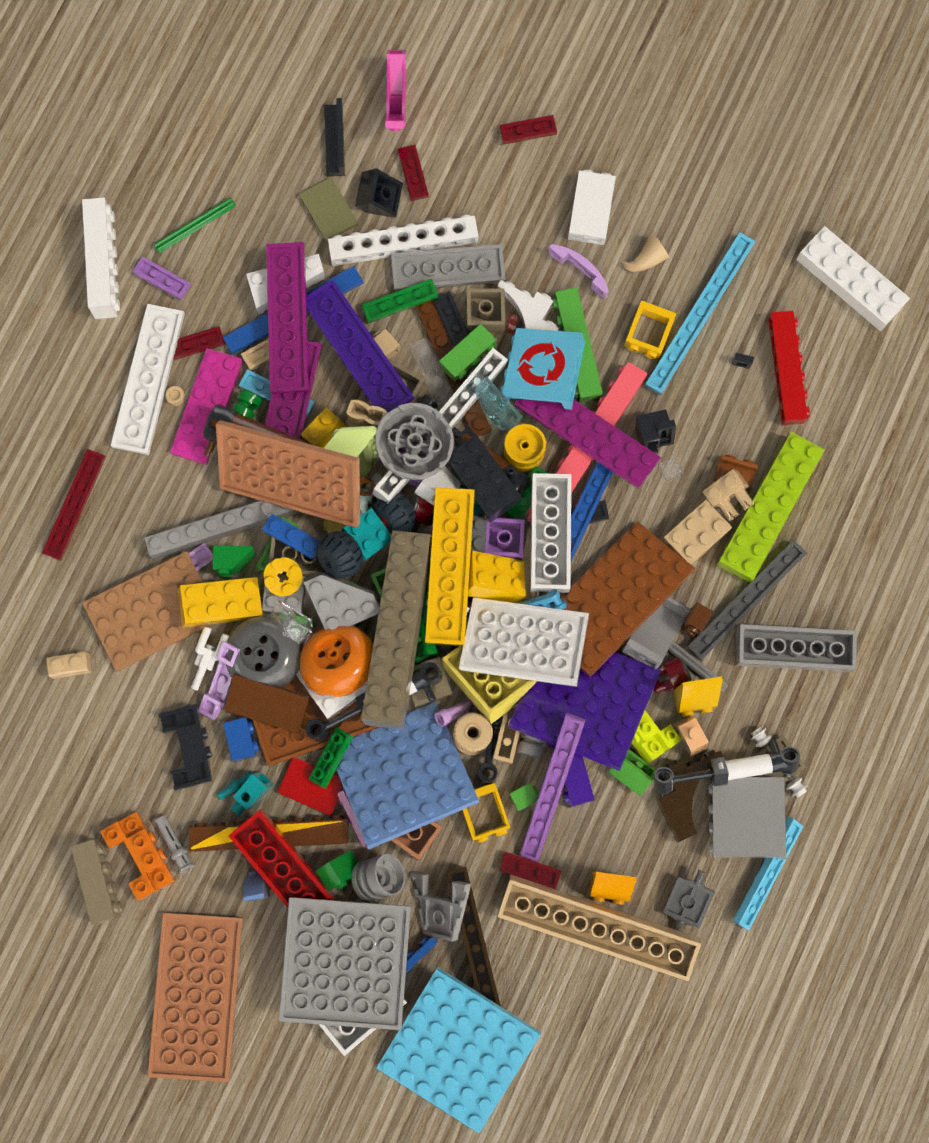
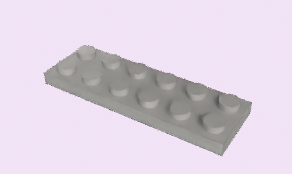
M502 244L391 253L394 291L403 290L429 279L433 280L435 288L499 283L501 280L504 282L506 280Z

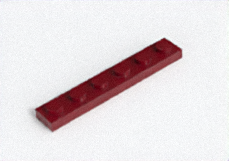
M87 449L42 554L59 561L62 560L104 464L105 455Z

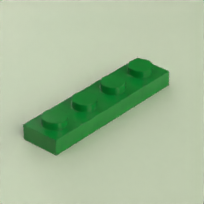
M429 279L362 304L368 323H372L439 298L433 280Z

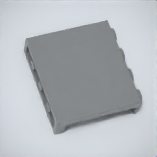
M745 777L728 780L727 785L715 787L713 783H709V795H713V803H709V814H713V822H709V833L713 834V842H710V854H713L714 859H717V857L786 859L784 777Z

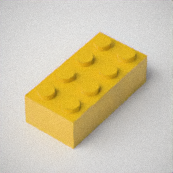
M257 577L180 585L177 589L182 628L245 621L249 618L263 615Z

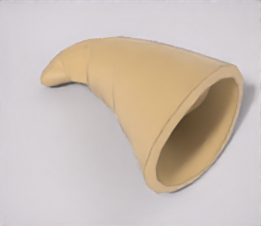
M650 233L646 244L634 261L629 263L622 262V265L628 271L639 272L649 269L670 257L658 238Z

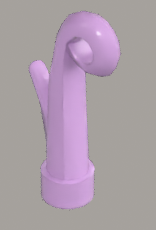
M467 699L448 709H442L435 713V721L439 726L444 727L451 723L452 720L471 713L466 711L471 709L474 703Z

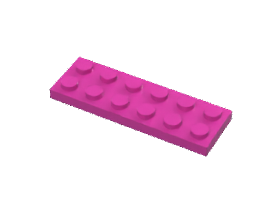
M206 349L170 451L172 455L204 465L208 464L210 457L204 456L208 440L203 437L204 427L215 405L228 406L243 359Z

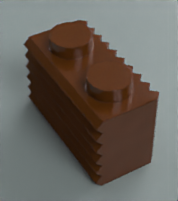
M696 602L681 626L684 629L683 632L690 637L698 636L706 627L705 625L713 611Z

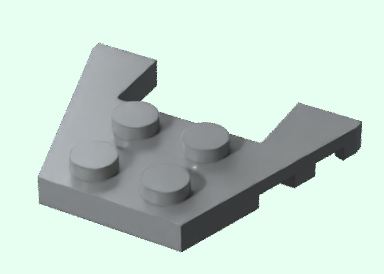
M417 871L411 872V880H415L417 888L414 890L415 897L419 898L421 909H418L424 935L451 942L456 941L471 884L461 881L452 882V900L429 895V874Z

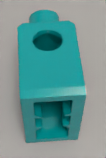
M262 772L253 773L233 796L236 803L231 807L232 811L240 816L245 809H253L275 784Z

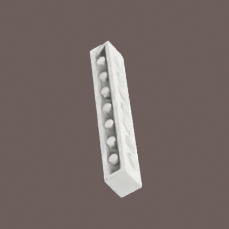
M462 215L456 219L444 218L441 221H425L423 224L418 225L411 223L400 228L392 226L381 231L373 229L368 231V233L362 234L355 232L343 237L336 235L328 239L332 266L388 258L391 257V253L438 250L478 243L479 236L475 216ZM456 228H460L463 231L461 233H455L453 230ZM437 231L444 232V235L437 236L435 233ZM424 234L426 235V237L424 239L417 238V235ZM400 237H406L408 240L405 242H401L398 239ZM382 240L389 241L387 245H383L380 242ZM364 243L371 244L368 248H364L362 245ZM349 245L353 247L349 251L344 250L345 246Z

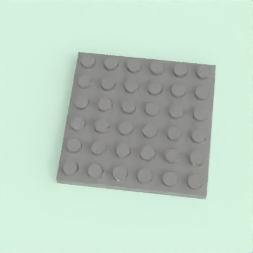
M290 897L279 1021L401 1030L411 906Z

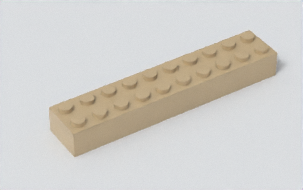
M510 875L498 912L499 918L688 982L701 946V941L698 937L514 875Z

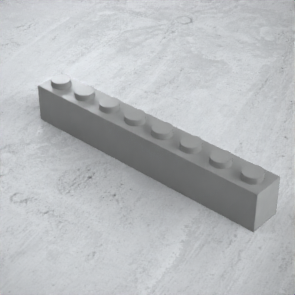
M259 501L148 536L144 539L150 557L155 560L200 546L203 543L206 544L265 525L271 514L279 518H288L299 514V511Z

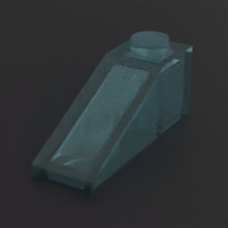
M484 377L473 390L488 417L500 430L510 431L523 418L488 377Z

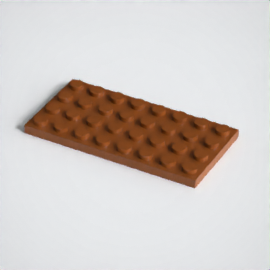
M638 521L570 588L569 593H565L560 598L567 604L564 610L589 613L580 669L589 677L695 571V567Z

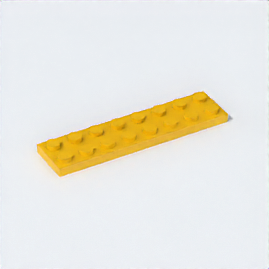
M435 488L425 643L465 645L474 490Z

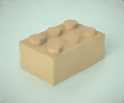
M705 500L663 538L662 542L693 565L720 541L732 527Z

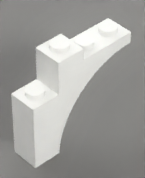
M501 280L497 289H504L505 298L518 312L524 329L558 331L559 328H557L556 324L548 320L547 322L544 321L553 306V300H551L549 295L537 292L533 298L529 292L518 290L509 281L504 282Z

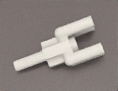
M206 626L203 628L195 648V652L198 654L194 664L199 666L191 685L192 689H199L206 669L212 671L215 662L219 661L217 656L222 642H227L229 635L223 633L216 648L206 644L212 629Z

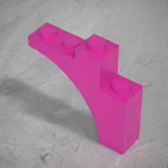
M387 50L385 128H390L391 131H400L404 129L406 123V50Z

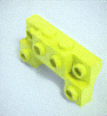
M645 710L632 744L643 760L649 764L682 739L671 724L660 731Z

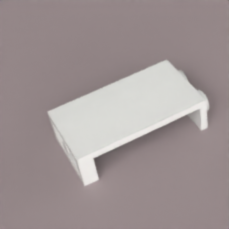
M579 170L568 240L599 245L605 244L616 176H612L609 173H594L591 170Z

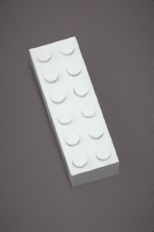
M105 198L82 199L88 308L95 319L118 317L117 311H120V302L116 297V293H119V284L115 279V275H118V266L114 262V258H117V249L113 244V240H116V231L112 226V223L115 222V214Z
M825 226L806 245L796 259L879 331L885 328L910 299Z
M533 473L531 483L530 592H550L556 589L559 593H569L571 575V474Z

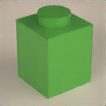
M529 783L510 793L509 796L519 812L536 803L540 792L536 785L532 786Z

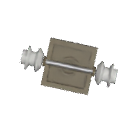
M759 727L751 733L753 737L750 740L755 739L757 741L755 747L763 746L764 748L754 756L772 753L768 743L772 736H767L764 733L766 728L762 730ZM784 735L776 739L780 752L785 747H792ZM799 759V766L795 773L786 774L781 771L763 774L764 777H784V783L786 781L789 782L786 790L791 789L793 791L791 797L796 795L798 798L807 792L805 788L808 785L801 784L803 778L794 777L806 768L801 759Z

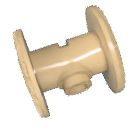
M468 713L463 715L454 726L453 741L456 748L466 755H478L484 752L492 739V726L488 719L481 714ZM475 731L478 736L470 738L467 733Z

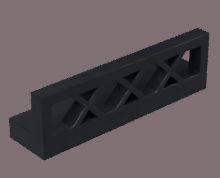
M336 98V105H324L327 177L345 176L342 98Z

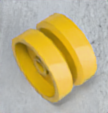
M521 424L513 427L505 437L503 453L505 461L516 470L522 472L531 471L535 466L538 467L545 455L546 440L544 434L539 428L530 424Z

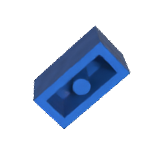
M245 717L223 723L232 761L235 763L257 757L256 752L259 751L257 740H253L252 733L255 732L252 721H248Z

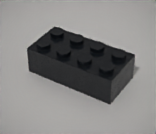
M477 435L452 451L447 464L465 489L474 490V501L490 523L522 501L519 492Z

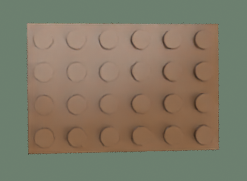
M188 551L83 602V606L116 672L203 630L205 626L213 625L182 628L177 589L180 585L203 583Z

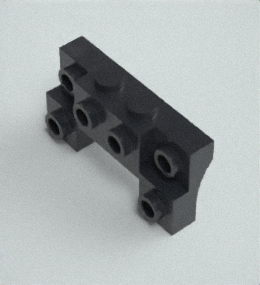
M197 704L159 713L163 727L162 733L174 731L178 733L185 767L170 771L173 776L174 790L178 791L213 782L209 759L212 758V751L210 746L206 745L205 739L208 738V732L206 727H203L201 724Z

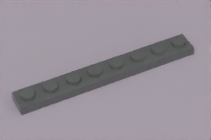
M793 540L687 648L701 661L807 552Z

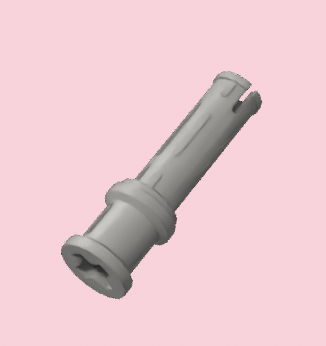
M164 815L156 819L154 822L172 853L171 859L175 860L180 869L179 874L196 866L195 863H192L188 857L187 849L181 846L166 816Z

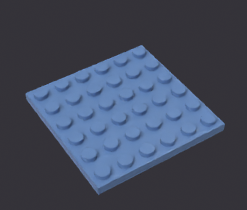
M436 702L407 713L404 730L379 727L354 736L337 767V772L368 850L479 803V799L447 726L441 727L435 721L434 715L440 711Z

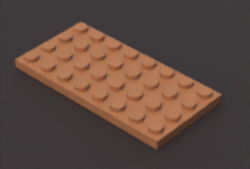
M221 420L216 423L220 489L352 527H358L360 524V462L358 457Z
M163 913L148 1077L229 1082L243 918Z

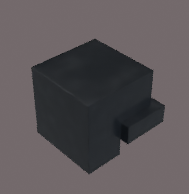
M666 409L638 415L636 417L635 429L638 441L654 453H658L657 448L674 444L675 420H669Z

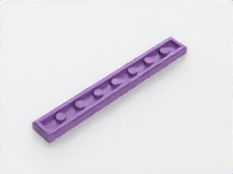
M569 713L565 715L520 852V856L538 862L586 721L583 718Z

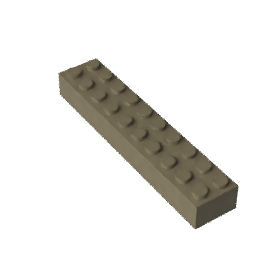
M392 530L361 717L365 725L404 730L431 561V534Z

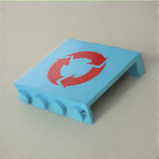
M516 328L515 335L511 339L512 350L508 353V369H505L504 372L505 383L500 391L505 403L509 404L511 398L561 402L564 409L572 410L585 346L583 334L579 332Z

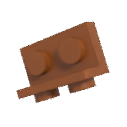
M733 455L721 456L714 481L716 482L732 469L740 472L749 485L745 490L750 491L758 465L754 464L751 460H737Z

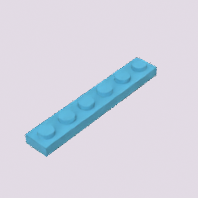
M787 817L785 821L786 859L804 827L791 817ZM764 859L763 865L755 876L751 888L745 895L741 907L736 912L733 920L736 924L748 931L750 930L786 859Z

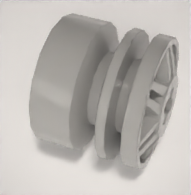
M391 854L359 861L352 871L353 888L362 900L368 902L397 895L402 891L405 884L404 868L401 862Z

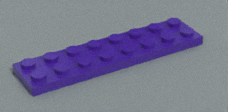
M333 279L306 296L307 310L373 406L381 407L388 413L398 406L414 400L410 390Z

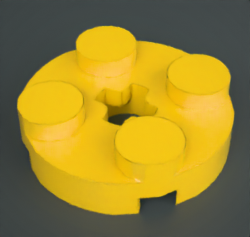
M287 557L276 558L266 566L263 576L268 590L277 596L293 594L299 589L303 579L301 568L297 562ZM287 572L286 576L289 579L280 582V578L277 576L278 573Z

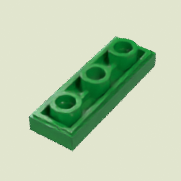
M336 727L309 780L326 789L354 736Z

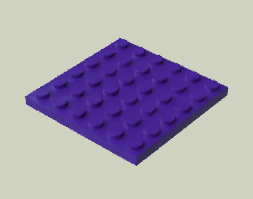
M615 652L591 677L580 669L577 687L537 681L520 698L509 722V728L556 746L566 713L583 718L586 721L575 754L620 771L661 670Z

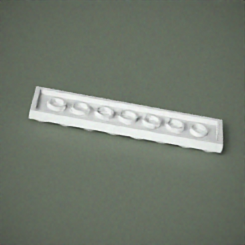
M147 304L111 442L112 448L149 455L185 315L184 311Z

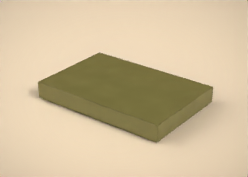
M332 177L299 194L326 242L333 236L340 235L358 225L355 216Z

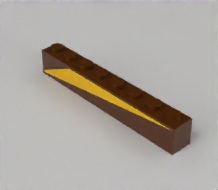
M343 815L332 816V820H324V817H312V821H304V818H292L293 822H285V819H273L275 825L293 846L349 843L348 819H344ZM234 821L233 825L227 826L226 822H214V826L206 827V823H195L194 827L189 828V852L239 850L228 836L245 821Z

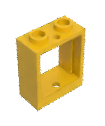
M641 300L624 346L631 352H641L650 359H659L677 313ZM641 315L667 324L659 348L632 338Z
M492 783L475 789L478 798L493 793L503 825L476 834L468 810L465 808L462 811L472 840H477L478 843L489 840L488 836L496 834V837L507 834V829H510V825L496 784Z

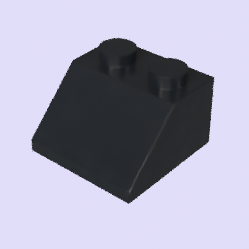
M377 168L363 171L361 173L355 207L369 214L395 218L397 217L403 183Z

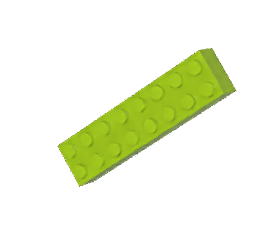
M792 431L790 432L752 499L754 504L752 506L749 505L716 564L718 567L749 584L754 580L825 449Z

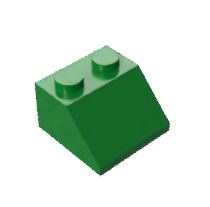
M213 545V570L217 575H220V578L228 579L232 578V575L237 576L256 558L253 546Z

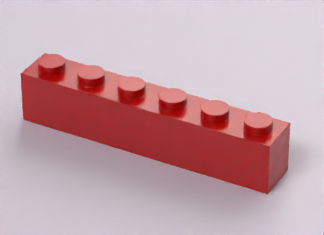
M793 310L771 312L768 317L781 423L782 426L804 424L810 417L809 406H806L805 401L807 399V389L803 386L805 372L801 370L803 357L798 348L800 336L796 333L798 319L797 316H794Z

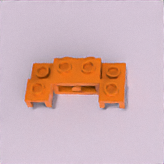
M138 812L100 831L109 849L124 842L142 876L128 883L137 901H141L175 882L164 860L166 859L162 848L158 849L155 844L157 839L152 830L148 831Z

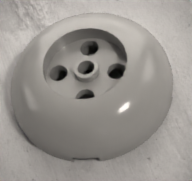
M407 403L398 406L382 418L377 428L375 444L381 462L389 471L404 479L421 480L437 474L444 468L453 451L454 437L451 427L439 411L425 404ZM408 430L410 435L405 437L402 435V431ZM426 434L429 439L424 441L421 435ZM404 448L406 453L400 454L398 449ZM423 452L425 458H420L417 454Z

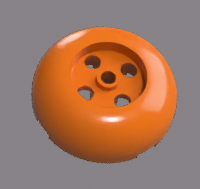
M338 626L333 630L322 628L307 640L301 651L299 660L301 676L306 685L318 695L333 696L334 698L349 695L368 681L374 644L365 632L355 626Z

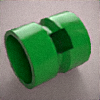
M240 389L236 396L237 403H233L231 409L253 419L255 416L253 411L258 410L262 399L248 390Z

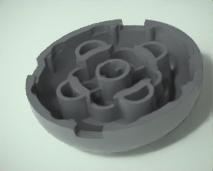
M271 616L249 618L240 623L228 638V643L240 649L233 667L226 664V668L232 678L236 673L256 682L284 688L295 678L300 669L299 660L302 646L299 637L291 626L278 618ZM262 636H267L268 638L265 644L260 642ZM247 647H250L252 649V653L250 655L244 654V651ZM229 649L225 657L231 662L234 651ZM263 650L264 655L259 657V651ZM277 651L279 657L272 659V652ZM257 663H262L263 669L261 671L256 670L255 666Z

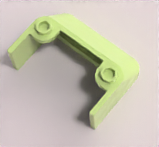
M375 426L337 428L331 436L332 439L324 448L358 457L360 475L366 477L379 458L375 444L377 428Z

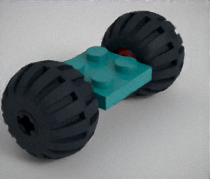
M400 493L396 494L388 504L386 501L377 498L372 507L360 516V524L357 528L347 525L341 531H333L324 535L319 541L316 548V556L322 568L330 576L337 579L353 576L360 569L363 561L391 542L392 530L411 532L417 519L415 518V511L413 512V505Z

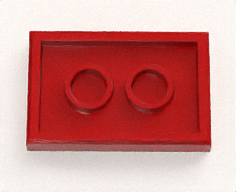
M294 757L277 793L332 816L339 801L337 793L344 789L340 777L333 774L325 789L309 780L315 766Z

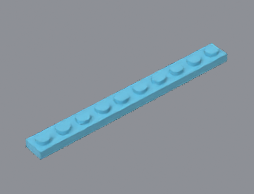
M739 232L646 382L645 386L659 395L663 393L756 241Z

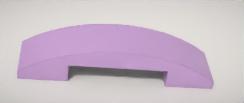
M554 244L549 246V255L562 265L568 260L592 280L591 289L604 300L607 298L609 290L606 282L590 261L569 248Z
M226 641L222 642L217 656L219 664L209 693L204 694L199 707L200 713L213 720L218 717L227 701L233 679L226 668V664L233 667L240 651L239 648ZM229 649L234 651L231 662L225 657Z

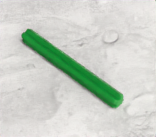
M232 198L224 200L154 243L155 249L158 253L163 252L235 208V202Z

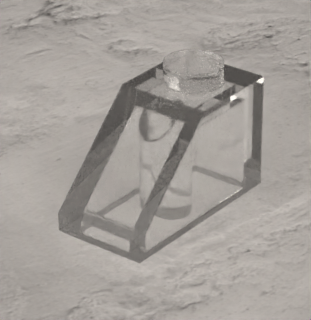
M278 600L268 616L278 624L284 636L300 644L308 632L312 622L310 618Z

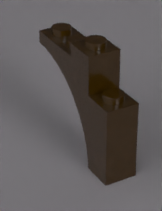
M715 750L704 754L705 758L700 761L695 758L687 762L688 767H685L683 761L677 763L676 760L665 765L673 771L674 775L708 770L710 768V759L724 756L721 751L715 752ZM700 779L675 783L673 785V792L666 795L659 794L660 798L656 800L677 843L697 834L692 817V803Z

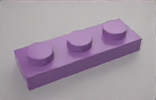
M143 256L133 270L134 275L181 301L191 287L189 282Z

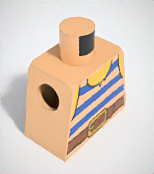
M689 716L672 725L682 739L681 743L689 758L707 749L709 742L695 717Z

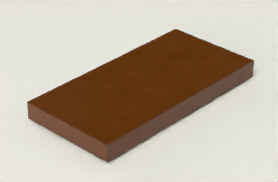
M235 673L224 710L299 734L310 696L279 686L256 682Z

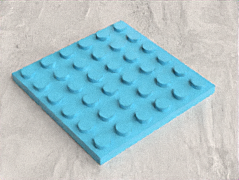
M437 967L404 1021L401 1030L398 1031L379 1062L377 1069L477 1133H480L542 1032Z

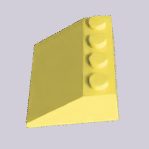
M460 645L442 658L444 670L491 724L506 714L537 682L534 680L459 670L463 645Z

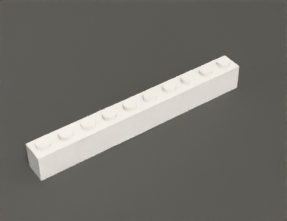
M492 348L439 411L451 429L455 427L505 367L508 359L494 348ZM426 434L421 435L424 441L429 439ZM423 452L417 454L420 458H425ZM388 471L374 488L373 495L378 499L386 501L388 504L401 491L409 479L401 478Z

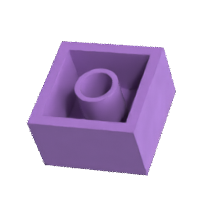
M496 518L490 523L487 519L485 553L522 560L525 520Z

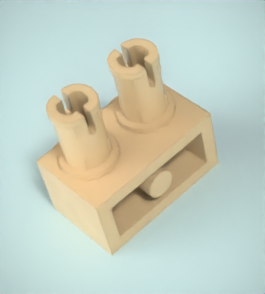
M732 469L702 491L713 507L722 510L728 521L733 520L734 516L737 517L739 515L730 503V500L734 497L737 498L744 510L749 508L748 505L752 506L754 504L745 491L749 485L740 472Z

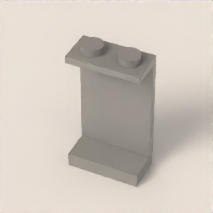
M669 597L631 635L622 652L639 662L658 669L691 609L687 608L684 603L677 602Z

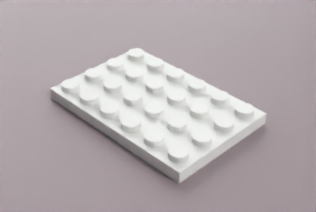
M473 598L459 670L577 687L589 613Z

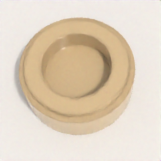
M171 386L167 389L165 397L169 404L178 406L184 402L185 393L179 386Z

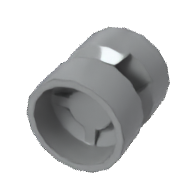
M521 733L523 741H519L516 752L540 759L543 750L541 744L545 743V741Z

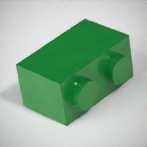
M350 850L328 862L316 872L328 892L334 888L338 891L352 883V871L358 861Z

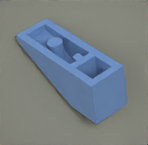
M257 871L249 872V876L244 877V901L270 897L268 884Z

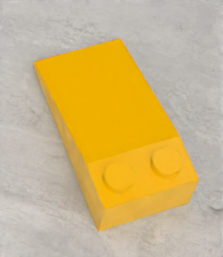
M722 676L684 682L673 691L677 715L682 714V717L694 715L696 711H701V714L713 712V709L718 706L723 682Z

